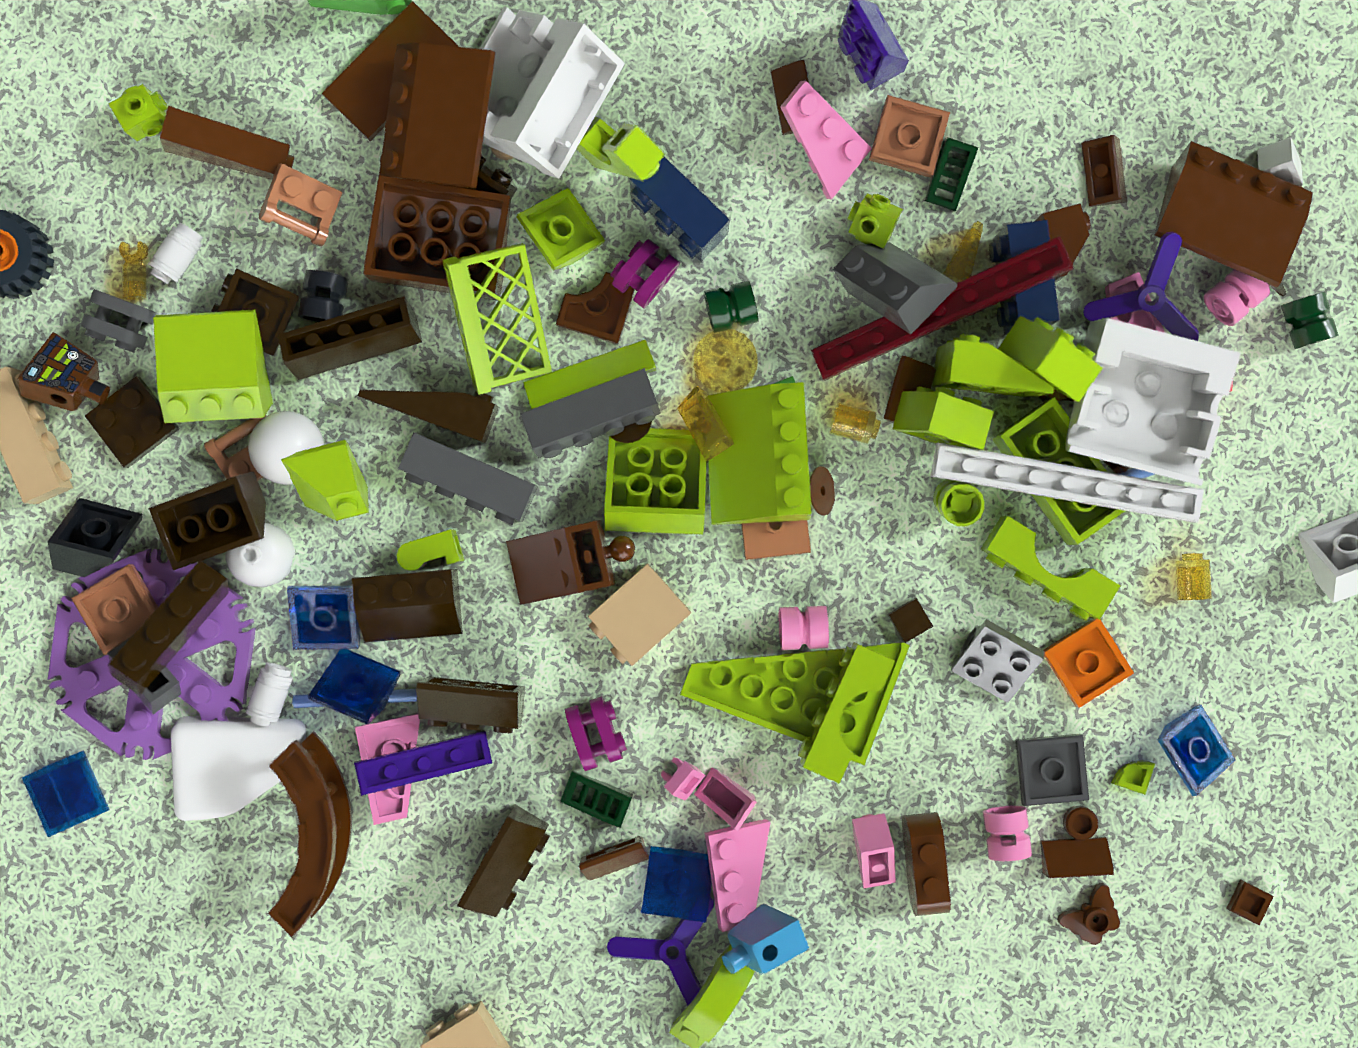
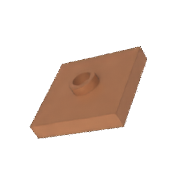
M887 95L869 161L931 178L950 112Z
M807 520L741 524L745 560L811 553Z
M134 564L126 565L71 598L103 655H108V652L134 635L158 608Z

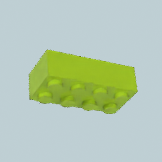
M1055 397L1044 401L992 438L1002 454L1107 472L1099 459L1066 451L1065 444L1070 418ZM1031 494L1066 545L1080 544L1125 512L1124 510Z

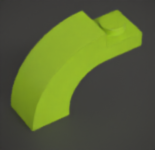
M731 944L717 958L699 993L673 1022L670 1028V1034L691 1048H699L705 1041L709 1043L737 1006L755 973L754 970L747 966L734 974L727 970L722 956L732 950Z

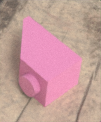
M885 813L877 815L867 814L860 818L852 819L853 836L863 888L896 883L894 844Z

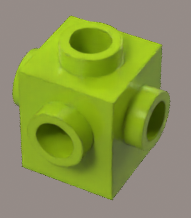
M143 84L132 86L126 89L121 97L109 103L124 132L137 142L146 136L151 137L162 131L166 116L165 110L168 109V105L158 91L153 93Z
M867 193L861 203L855 201L849 213L848 220L853 222L848 233L855 235V238L861 243L875 244L884 249L903 209L891 204V201L885 196Z

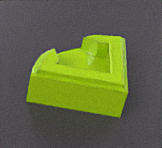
M1144 760L1130 762L1117 771L1111 783L1145 795L1155 763Z

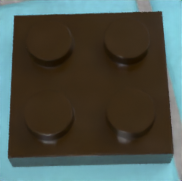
M137 376L85 415V418L124 468L131 467L180 429L176 423H164L160 402L141 377Z

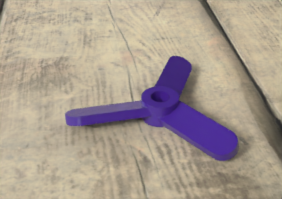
M1168 232L1161 237L1146 281L1138 290L1089 302L1084 307V317L1088 321H1096L1144 310L1150 312L1172 335L1198 341V329L1169 301L1164 292L1182 244L1181 237L1174 232ZM1156 293V298L1153 301H1145L1147 294Z
M706 893L697 895L670 937L664 940L613 937L607 944L608 953L614 958L663 961V963L669 966L688 1006L702 987L686 956V949L714 907L713 899ZM670 946H675L678 948L679 953L675 956H670L666 950Z

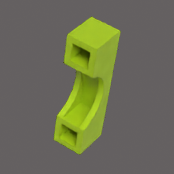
M594 117L576 148L595 168L641 181L651 177L660 166L659 161L665 155L638 125L623 123L616 132L598 117Z
M1001 516L980 549L988 554L985 559L1001 569L1006 565L1016 571L1013 577L1028 586H1031L1032 583L1037 584L1043 588L1041 594L1058 604L1060 600L1066 602L1071 606L1069 611L1080 619L1087 621L1090 617L1100 620L1119 590L1120 585L1093 568H1083L1079 572L1063 578L1049 573L1043 568L1036 556V533L1009 516Z
M855 642L851 648H845L839 661V665L843 666L838 678L832 677L825 692V695L829 696L824 709L818 708L811 725L815 727L810 739H804L799 749L798 756L801 757L800 764L803 768L840 784L853 755V752L847 747L841 736V714L847 703L857 695L870 691H882L895 662L894 660Z

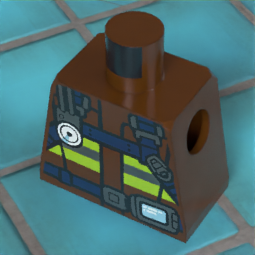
M52 332L17 378L21 396L69 411L77 410L85 398L102 404L110 392V386L98 381V362L54 332Z

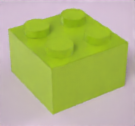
M1020 315L998 347V350L1053 385L1055 390L1079 403L1103 369V367L1092 360L1095 353L1079 343L1074 346L1072 342L1074 337L1064 330L1056 327L1052 331L1054 328L1042 319L1036 317L1034 321H1031Z
M917 387L916 391L902 392L892 429L934 444L943 443L983 450L994 411L981 407L982 401L970 397L956 398L954 397L955 391L947 388L935 387L934 391L924 387Z

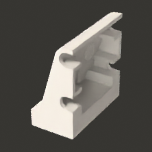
M503 7L480 49L496 52L483 144L536 167L543 174L559 179L625 63L584 23L557 18L552 23L545 15L519 10L517 15H515L509 8Z
M1110 318L1091 321L1083 346L1095 353L1092 360L1103 367V369L1078 403L1074 400L1065 444L1066 451L1202 486L1203 479H1199V469L1204 459H1210L1222 416L1217 415L1218 405L1223 396L1229 395L1241 353Z

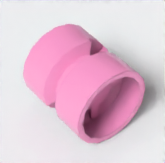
M1234 269L1225 277V282H1218L1205 293L1203 298L1207 308L1220 322L1228 326H1234L1248 314L1249 308H1255L1270 295V287L1268 283Z
M807 606L804 612H801L798 607H779L781 650L800 649L802 644H806L809 649L828 648L829 624L826 606Z
M1011 805L992 807L983 811L985 830L991 833V836L986 839L988 858L990 860L1017 861L1032 856L1030 836L1024 833V830L1029 827L1027 808ZM1012 834H1015V836H1011V837H1003V838L1000 837V835H1012Z

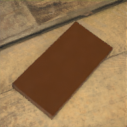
M413 1L322 92V95L370 142L385 127L387 120L389 93L392 85L397 44L420 42L459 47Z

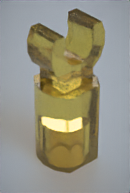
M142 241L137 243L138 250L133 255L130 254L129 244L121 242L119 245L120 255L125 259V264L122 265L123 298L127 300L147 299L146 266L143 265V261L148 256V247Z

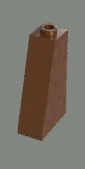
M168 106L160 135L164 152L271 180L278 164L282 163L288 167H293L295 156L289 155V144Z

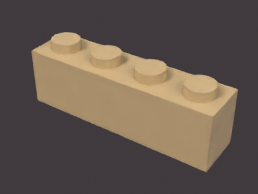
M6 366L0 369V452L23 503L40 504L73 489L70 482L72 473L68 465L61 461L57 453L59 444L56 437L45 426L43 420L46 418L43 408L38 402L25 398L20 394L17 378L22 371Z

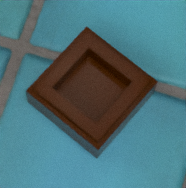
M1240 879L1226 909L1260 926L1274 896Z

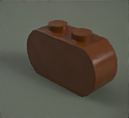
M937 812L903 815L902 833L909 898L915 916L950 913V888L944 832L940 817Z

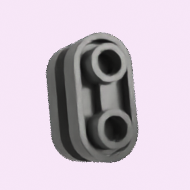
M93 289L89 301L99 306L95 317L84 314L80 324L81 327L86 328L84 335L103 342L106 336L117 340L115 343L116 347L135 353L137 347L144 349L148 337L138 334L142 322L153 325V317L157 312ZM112 310L129 316L125 328L108 322Z

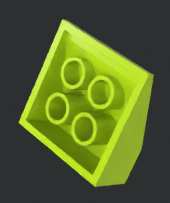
M256 310L155 315L153 317L157 392L164 423L265 417L273 404Z
M959 335V338L948 340L946 344L937 348L935 360L936 373L933 387L1027 398L1052 394L1054 392L1053 385L991 344L980 343L979 336Z
M650 428L649 432L642 439L633 443H620L609 436L604 505L605 531L703 535L707 430Z

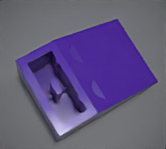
M849 0L840 28L838 44L842 52L846 56L850 54L856 64L854 71L862 84L867 83L870 90H873L904 72L909 59L875 3L867 0Z

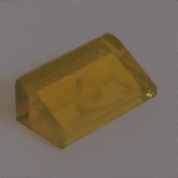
M696 386L677 409L704 459L708 462L732 446L734 442L706 392L699 386Z

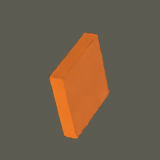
M1101 619L1090 620L1043 650L1048 664L1074 705L1078 708L1134 674Z

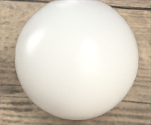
M280 411L264 417L254 427L249 438L248 452L254 468L261 476L277 484L291 485L293 483L281 459L298 451L324 445V440L319 428L306 416L292 411Z

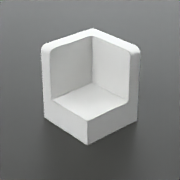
M1291 137L1258 149L1259 170L1271 173L1292 184L1303 186L1301 160Z

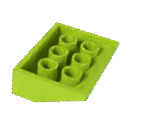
M804 382L768 384L706 395L711 524L810 520L812 513Z

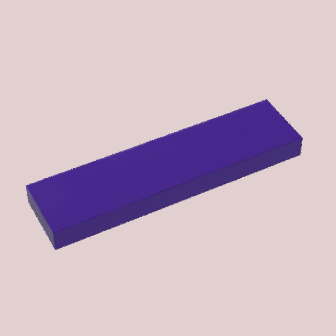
M483 730L355 761L354 765L362 796L492 764V758L486 731Z

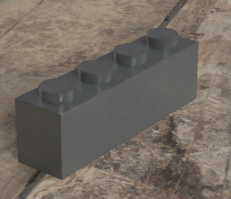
M644 368L520 414L532 450L537 457L553 458L560 455L563 449L571 446H586L593 442V438L601 435L613 436L619 434L624 430V426L635 422L638 425L649 423L661 412Z
M413 433L398 467L399 470L406 472L404 479L423 486L425 481L437 485L435 492L453 499L455 494L467 498L465 505L483 512L485 507L497 511L495 518L513 525L515 520L524 521L538 488L533 483L416 433Z

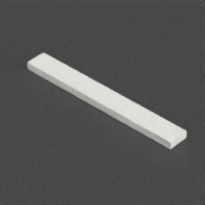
M936 443L931 477L1192 523H1199L1204 489L943 443Z

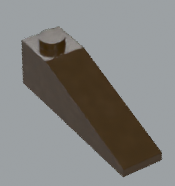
M359 390L357 395L365 400L483 443L487 442L499 406L492 403L494 397L485 393L479 395L476 390L473 396L459 392Z

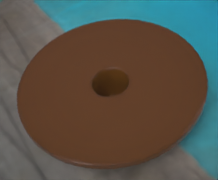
M820 466L812 472L810 496L814 510L822 516L828 515L831 512L835 502V490L831 473L827 468Z

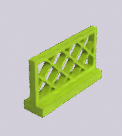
M520 243L458 259L456 257L443 259L470 378L476 392L479 395L491 392L493 387L552 372L525 244ZM518 253L520 267L512 277L499 267L506 256ZM497 258L494 264L488 262V260ZM482 262L491 268L481 285L470 278L468 265ZM496 271L511 280L501 297L487 289ZM522 274L524 278V283L519 281ZM516 284L527 292V299L520 309L506 301ZM472 285L479 288L475 295ZM484 292L498 300L489 317L479 312L477 308V302ZM503 304L518 312L508 329L494 321ZM529 306H530L531 315H529V314L526 313V311H527V309L529 308ZM523 316L531 320L534 325V330L528 340L514 333ZM480 317L486 320L483 326H481ZM491 324L505 332L496 349L485 343L484 335ZM511 336L524 343L515 360L501 352ZM536 338L538 347L533 344ZM530 348L540 353L541 366L527 368L521 364ZM487 349L493 352L490 358ZM498 356L512 363L506 375L493 377L491 367ZM518 367L522 369V371L515 372Z

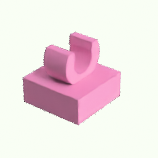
M674 757L671 761L677 765L678 770L673 776L665 771L661 772L662 778L667 781L664 788L673 796L686 801L706 775L696 766Z

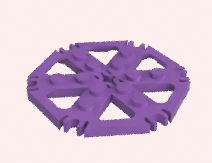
M146 549L110 564L86 577L77 578L83 581L86 586L79 582L73 583L71 586L79 594L126 565L134 564L137 571L142 574L143 582L159 607L177 587L180 579L186 576L197 563L173 571L169 560L167 562L161 560V549ZM229 587L227 596L166 665L180 683L181 695L178 697L200 713L201 720L213 721L217 718L218 721H228L225 714L228 707L236 712H240L243 709L238 701L233 700V697L242 704H245L247 700L256 628H252L248 632H242V628L251 626L254 620L249 619L244 622L239 620V611L248 606L246 603H240L232 607V603L243 599V597ZM63 596L61 598L63 604L57 605L48 680L58 675L61 676V680H56L49 685L50 689L62 686L66 692L62 699L56 701L57 705L72 702L69 707L60 710L120 756L133 757L136 746L143 748V760L150 759L153 752L152 760L170 753L171 738H165L160 734L163 708L152 714L131 689L128 692L124 727L119 732L110 730L87 712L86 702L89 698L118 687L122 683L111 676L108 666L110 662L108 655L79 667H71L67 663L66 652L71 625L75 622H80L86 627L87 625L71 597ZM224 641H231L236 646L232 682L227 686H222L216 679L187 657Z

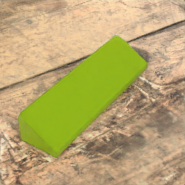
M645 339L523 382L530 407L534 409L644 368L648 374L656 371V366Z

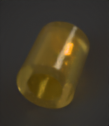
M838 402L831 421L829 434L868 444L870 438L876 439L881 420L876 419V412Z
M1203 553L1182 554V560L1175 561L1177 600L1212 599L1210 559H1203Z

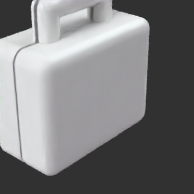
M219 682L222 686H227L230 684L225 682ZM248 685L247 697H251L254 686ZM201 716L180 717L171 730L173 798L176 817L183 821H193L231 815L280 782V779L269 765L293 741L298 740L301 744L306 739L304 723L298 719L279 718L278 722H270L269 726H261L251 722L250 718L227 717L228 721H218L217 718L213 721L201 720Z

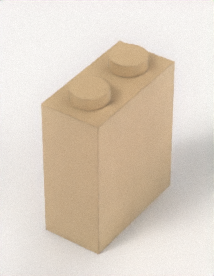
M647 563L588 616L592 621L588 626L599 639L602 640L606 637L613 644L614 647L610 651L622 664L628 661L633 666L687 618L691 611Z
M482 1001L474 1006L471 1003H467L455 1011L453 1014L455 1018L444 1024L443 1020H440L430 1026L425 1031L427 1035L420 1046L421 1048H510Z

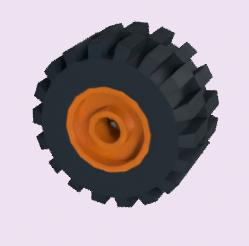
M0 210V297L5 298L6 296L11 299H19V294L25 297L32 295L30 288L40 290L44 286L39 281L42 277L47 280L49 279L51 273L46 271V267H53L54 260L48 257L47 254L54 252L53 247L46 243L49 238L40 231L38 226L6 210Z

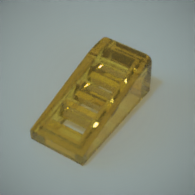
M977 221L969 227L943 275L956 283L972 275L983 223Z

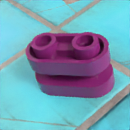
M647 239L644 243L639 240L628 255L630 259L627 262L621 260L611 273V276L614 278L612 285L622 293L631 286L637 291L633 301L644 309L665 287L681 263L670 254L663 261L657 258L656 254L660 247L650 239ZM649 267L653 270V273L645 281L640 275Z
M603 696L589 700L590 711L581 713L578 705L564 709L584 771L598 767L596 759L598 756L606 754L609 762L612 763L623 759L622 752L627 750L622 732L615 733L612 720L617 719L611 700L605 702ZM596 723L602 740L595 744L591 743L586 729L587 725Z

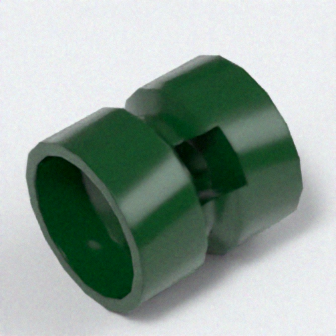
M749 280L732 284L729 291H725L722 287L704 291L706 308L713 333L732 329L733 323L736 322L740 326L759 322L757 306Z
M1325 292L1281 305L1285 322L1293 326L1289 334L1294 349L1339 336L1334 319L1326 315L1330 310V306Z

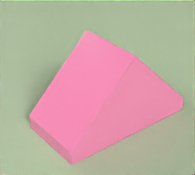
M713 767L694 793L735 830H739L757 803L754 794Z

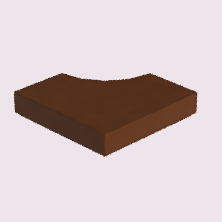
M606 272L601 282L591 291L578 295L565 293L556 326L618 345L635 289L630 286L622 293L612 285L614 278L611 276V273Z

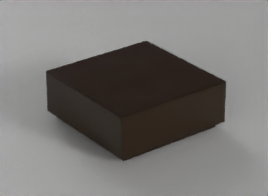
M917 598L887 614L904 643L934 627Z

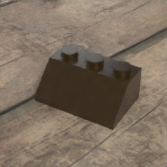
M254 471L226 479L148 508L173 571L264 538L266 501Z
M457 569L352 578L354 612L364 642L463 634Z
M428 676L417 682L419 719L428 720V725L446 727L448 722L461 723L460 728L467 730H480V725L493 726V732L513 733V729H519L522 725L526 686Z
M515 804L457 906L497 917L501 908L508 911L517 895V892L512 890L518 879L523 882L526 880L534 865L529 862V859L534 851L541 853L550 838V835L545 833L549 824Z

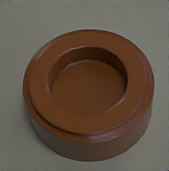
M1073 806L1066 811L1063 817V826L1065 831L1073 838L1087 840L1096 833L1098 818L1092 810L1085 806Z

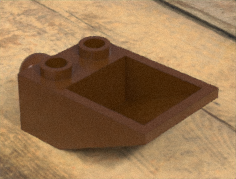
M602 520L506 541L520 605L612 586L616 583L610 558L618 562H626L635 554V544L627 536H618L611 541L610 545H607ZM587 533H591L594 538V544L591 546L584 543V536ZM592 566H600V577L592 576Z

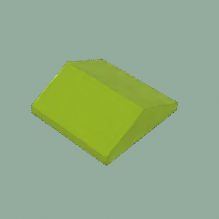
M569 188L535 204L516 216L553 271L574 264L605 242V239Z

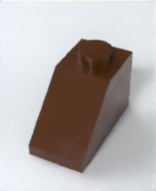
M1081 203L1042 213L1035 220L1048 221L1050 240L1058 236L1061 237L1072 265L1090 235V218L1086 211L1083 212ZM1068 272L1055 277V282L1065 277Z

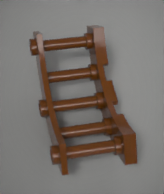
M315 731L301 744L298 740L293 741L269 765L284 785L292 804H295L299 820L297 852L299 856L294 874L291 876L278 902L268 912L291 938L309 918H312L320 910L334 891L342 875L351 843L352 815L348 789L334 756Z

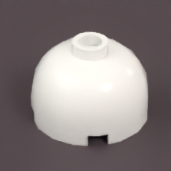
M265 523L263 539L227 551L225 560L229 571L237 580L252 587H268L279 583L289 574L293 558L295 557V549L291 538L283 529L270 523Z

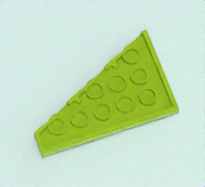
M897 642L864 646L895 662L881 692L870 691L857 695L847 703L841 714V736L847 747L853 752L851 760L865 765L910 647L906 643ZM845 648L691 663L680 695L803 742L805 738L810 739L815 727L811 724L819 707L824 709L829 696H826L825 692L832 677L838 678L843 666L839 665V661Z

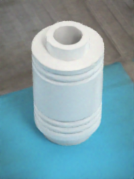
M179 223L177 227L173 226L148 263L153 268L150 274L166 284H169L171 280L178 283L197 254V251L202 247L200 242L203 237L182 223Z
M270 662L266 663L265 668L260 669L259 677H257L248 703L249 705L246 709V714L251 716V722L261 726H269L270 722H278L288 689L293 680L291 669Z

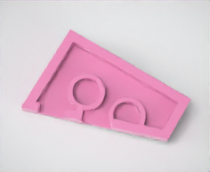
M800 81L780 108L798 143L802 144L810 160L808 163L813 173L817 174L823 186L822 191L825 197L833 199L872 148L807 81Z
M767 819L742 824L739 830L727 827L705 832L718 929L722 932L731 930L756 909L770 828V821Z

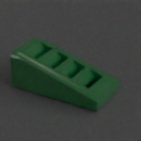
M949 137L944 138L924 201L956 211L979 147ZM953 151L965 155L964 162L948 157L949 152ZM945 163L960 167V174L945 170ZM941 176L957 180L956 187L939 182ZM936 189L954 193L952 200L935 195Z
M572 770L560 802L603 822L621 828L633 794ZM580 782L584 785L578 800H576L572 796L577 783ZM592 787L596 791L589 805L584 803L589 788ZM603 792L608 796L601 810L596 807ZM614 798L620 800L615 815L609 813Z

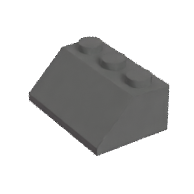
M890 242L886 244L884 249L875 244L857 245L833 268V271L849 294L909 334H912L958 287L955 281Z

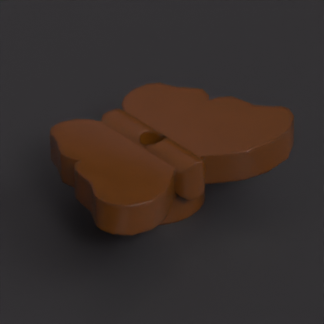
M1098 883L1090 895L1089 904L1083 903L1081 910H1068L1061 913L1057 918L1061 926L1068 928L1082 940L1092 945L1099 944L1102 941L1103 934L1109 930L1113 931L1120 927L1118 911L1114 908L1110 889L1104 883Z

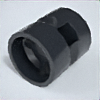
M306 270L302 289L307 292V295L300 300L298 317L321 322L343 315L344 306L340 303V299L346 297L349 279L330 272ZM318 291L330 293V299L318 296Z

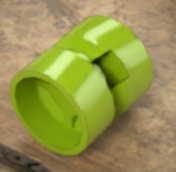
M946 479L936 487L933 495V503L936 510L949 523L956 526L974 524L981 518L984 511L985 501L982 493L970 483Z

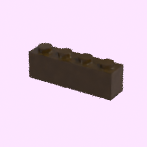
M405 296L278 334L283 364L298 380L422 343L417 316Z
M200 560L108 663L111 676L138 695H141L229 593L228 579Z

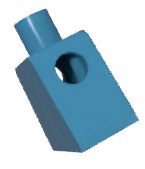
M762 904L728 932L732 950L723 955L722 960L727 970L732 974L745 966L760 974H765L809 949V946L797 918Z

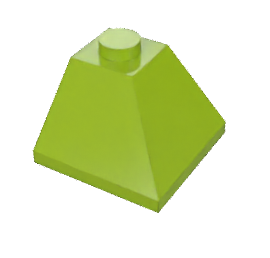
M346 439L298 451L281 459L305 507L336 521L369 513L368 486Z

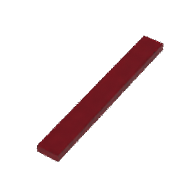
M1058 236L956 283L958 287L912 334H909L887 318L881 317L811 349L822 379L826 381L1073 270L1074 267L1061 237Z

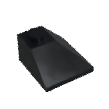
M79 498L47 542L52 569L86 577L112 564L141 522L142 513Z

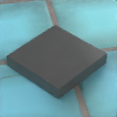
M1083 734L1016 739L1021 803L1023 806L1089 800Z

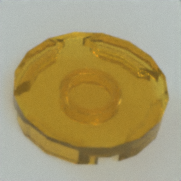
M734 329L708 333L699 341L694 352L693 368L697 379L705 388L717 394L745 388L752 381L757 370L758 360L754 344L745 334Z

